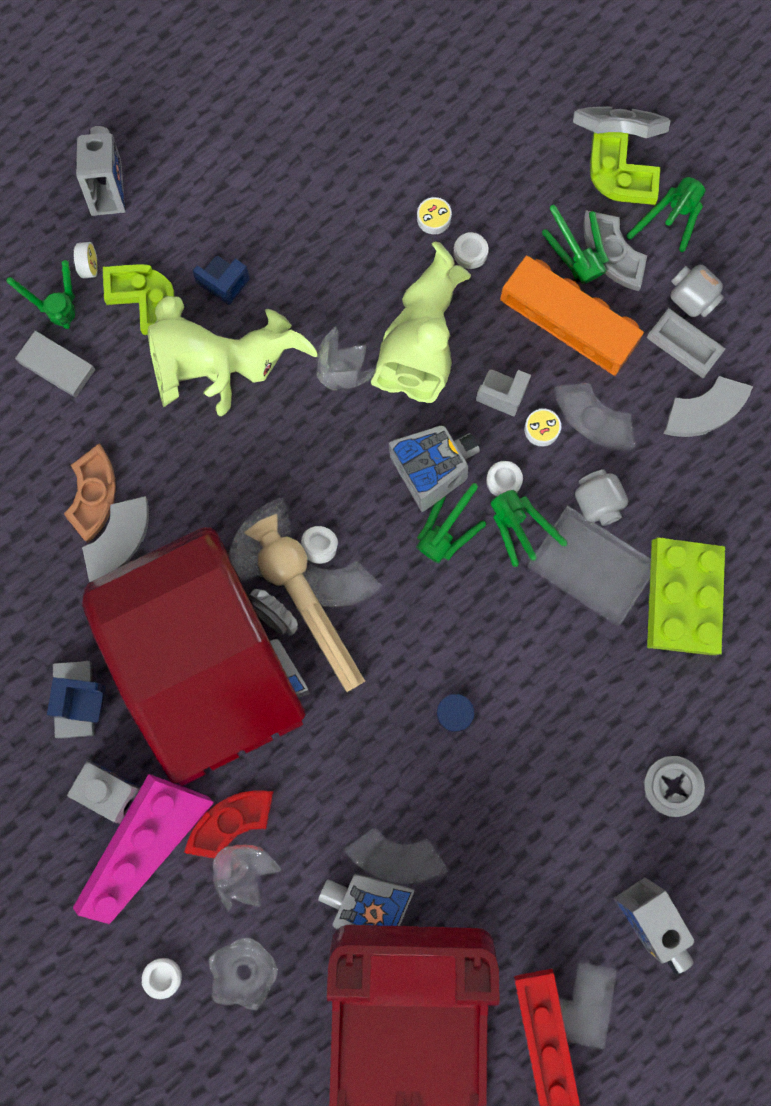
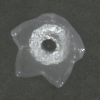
M334 327L323 339L318 349L316 360L318 379L327 388L335 391L358 387L373 378L375 373L374 368L360 372L367 346L365 344L338 350L339 331L337 327Z
M252 844L228 846L222 849L214 859L212 872L214 887L228 911L233 906L231 898L259 907L261 899L257 876L281 871V868L260 846Z
M241 938L231 945L218 949L209 957V967L214 976L212 986L213 1000L223 1005L240 1004L250 1010H257L263 1004L270 987L277 978L278 969L273 957L259 942L250 938ZM240 965L250 967L252 972L250 978L242 979L239 977L238 968Z

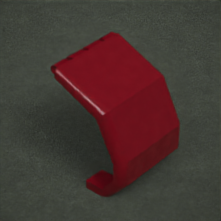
M210 527L197 529L91 581L84 588L82 607L92 634L127 709L170 782H179L181 786L206 775L204 769L208 767L213 771L239 758L238 752L242 750L247 754L273 741L271 735L277 732L281 737L304 725L302 719L306 715L303 705L230 562V557L218 533Z
M344 925L339 927L332 936L327 978V1001H332L329 1106H486L488 1005L498 1006L500 1002L499 968L494 941L490 933L480 928L380 925Z

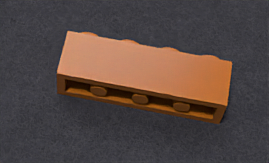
M527 255L502 288L500 301L614 376L617 375L644 334V331L639 329L638 324L629 317L619 316L610 310L608 304L602 299L590 297L582 292L579 285L573 280L559 277L552 272L549 265L539 259L533 260Z

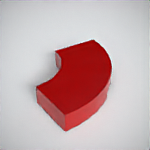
M264 790L242 792L216 804L195 825L187 841L184 853L222 860L228 845L238 835L252 829H267L274 792Z

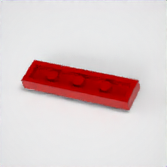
M553 969L515 975V984L539 1105L580 1106Z

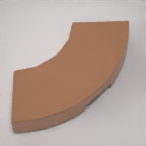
M100 444L96 445L71 465L77 476L78 491L73 504L64 513L65 517L87 543L100 532L110 516V505L114 504L116 482L114 470L107 453Z

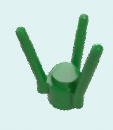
M683 178L677 188L671 187L666 196L626 235V238L631 240L671 202L673 210L666 219V225L670 226L679 214L687 215L690 213L679 247V251L684 252L690 240L697 216L703 208L700 201L705 194L704 186L694 178Z
M551 205L550 211L575 255L573 260L547 229L542 231V235L569 267L575 280L579 278L583 285L606 273L607 270L604 264L609 262V259L604 251L596 213L594 211L589 212L596 248L594 253L592 248L581 251L555 205Z
M67 260L62 261L64 292L50 294L45 301L40 300L12 277L7 278V283L37 306L40 312H45L51 322L55 325L63 326L64 329L70 328V322L75 317V308L72 304L75 294L72 291L71 273Z
M476 483L471 484L443 525L433 528L445 497L436 502L424 528L417 536V539L420 541L416 548L435 563L439 564L443 558L449 561L460 547L486 526V522L482 520L453 544H450L453 537L447 532L477 490L478 485Z
M508 490L491 502L490 505L496 514L493 519L500 529L507 553L514 567L519 565V561L508 528H513L530 560L535 561L537 559V555L520 525L527 517L524 512H527L561 546L565 547L567 545V540L531 505L527 496L519 498L515 490Z

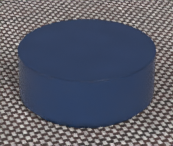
M459 694L446 696L437 708L439 724L450 732L465 730L474 718L472 703L465 696Z

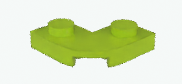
M594 132L592 136L590 176L598 191L616 201L656 205L659 192L660 167L626 164L628 133L606 132L597 134Z
M137 264L103 267L105 303L107 305L139 303L140 330L143 335H148V327L157 321L155 314L157 304L166 296L176 297L171 282L161 273L152 270V267L149 265Z

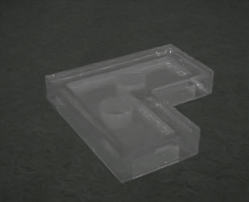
M577 961L571 1000L559 997L567 1042L605 1049L617 969Z

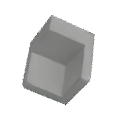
M489 370L483 384L478 389L476 401L515 417L531 375L518 370L515 378H512L497 371Z

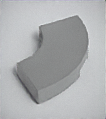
M612 107L577 109L574 112L573 123L597 134L622 132L643 138L668 132L671 121L667 117L637 109H632V111L625 109L612 110Z
M586 210L583 223L584 238L587 249L592 248L595 253L596 248L589 218V212L591 211ZM595 212L604 251L609 259V262L604 264L607 270L605 274L618 284L639 291L642 285L647 255L635 251L625 242L620 231V217Z
M718 376L712 388L704 395L692 399L675 398L663 434L678 437L700 436L727 424L744 406L753 386Z
M146 496L111 504L110 521L105 532L95 542L82 547L89 582L128 564L141 542L144 541L149 522V505Z

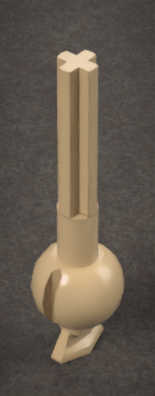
M277 514L258 521L244 533L260 542L263 548L258 554V567L261 575L268 582L276 586H285L345 691L348 692L365 682V679L303 575L307 568L305 549L297 540L290 537H280L277 532Z

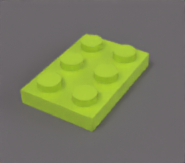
M666 538L652 540L647 648L715 656L722 654L724 546Z

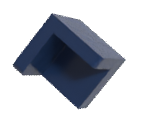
M215 256L205 270L197 265L192 270L196 283L227 305L232 303L250 280L247 266L236 258L229 264L219 256Z
M53 677L47 715L60 719L98 723L101 719L106 686L96 682Z

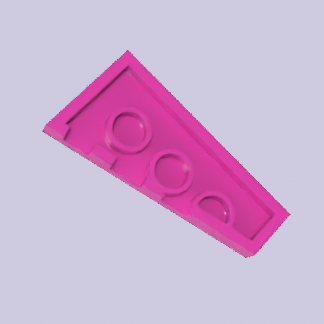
M148 774L74 904L73 909L77 915L110 924L214 802L202 793Z

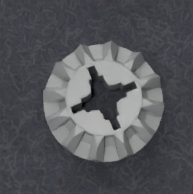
M254 589L248 595L257 616L274 631L282 635L284 633L293 635L298 629L297 620L292 616V613L277 601L274 596L260 589Z
M668 756L656 761L649 767L643 781L645 798L650 802L654 810L669 817H680L693 812L699 806L704 796L705 786L701 772L691 761L679 756ZM683 774L680 779L679 788L683 790L682 793L686 797L673 793L664 798L668 786L664 783L661 776L674 780Z

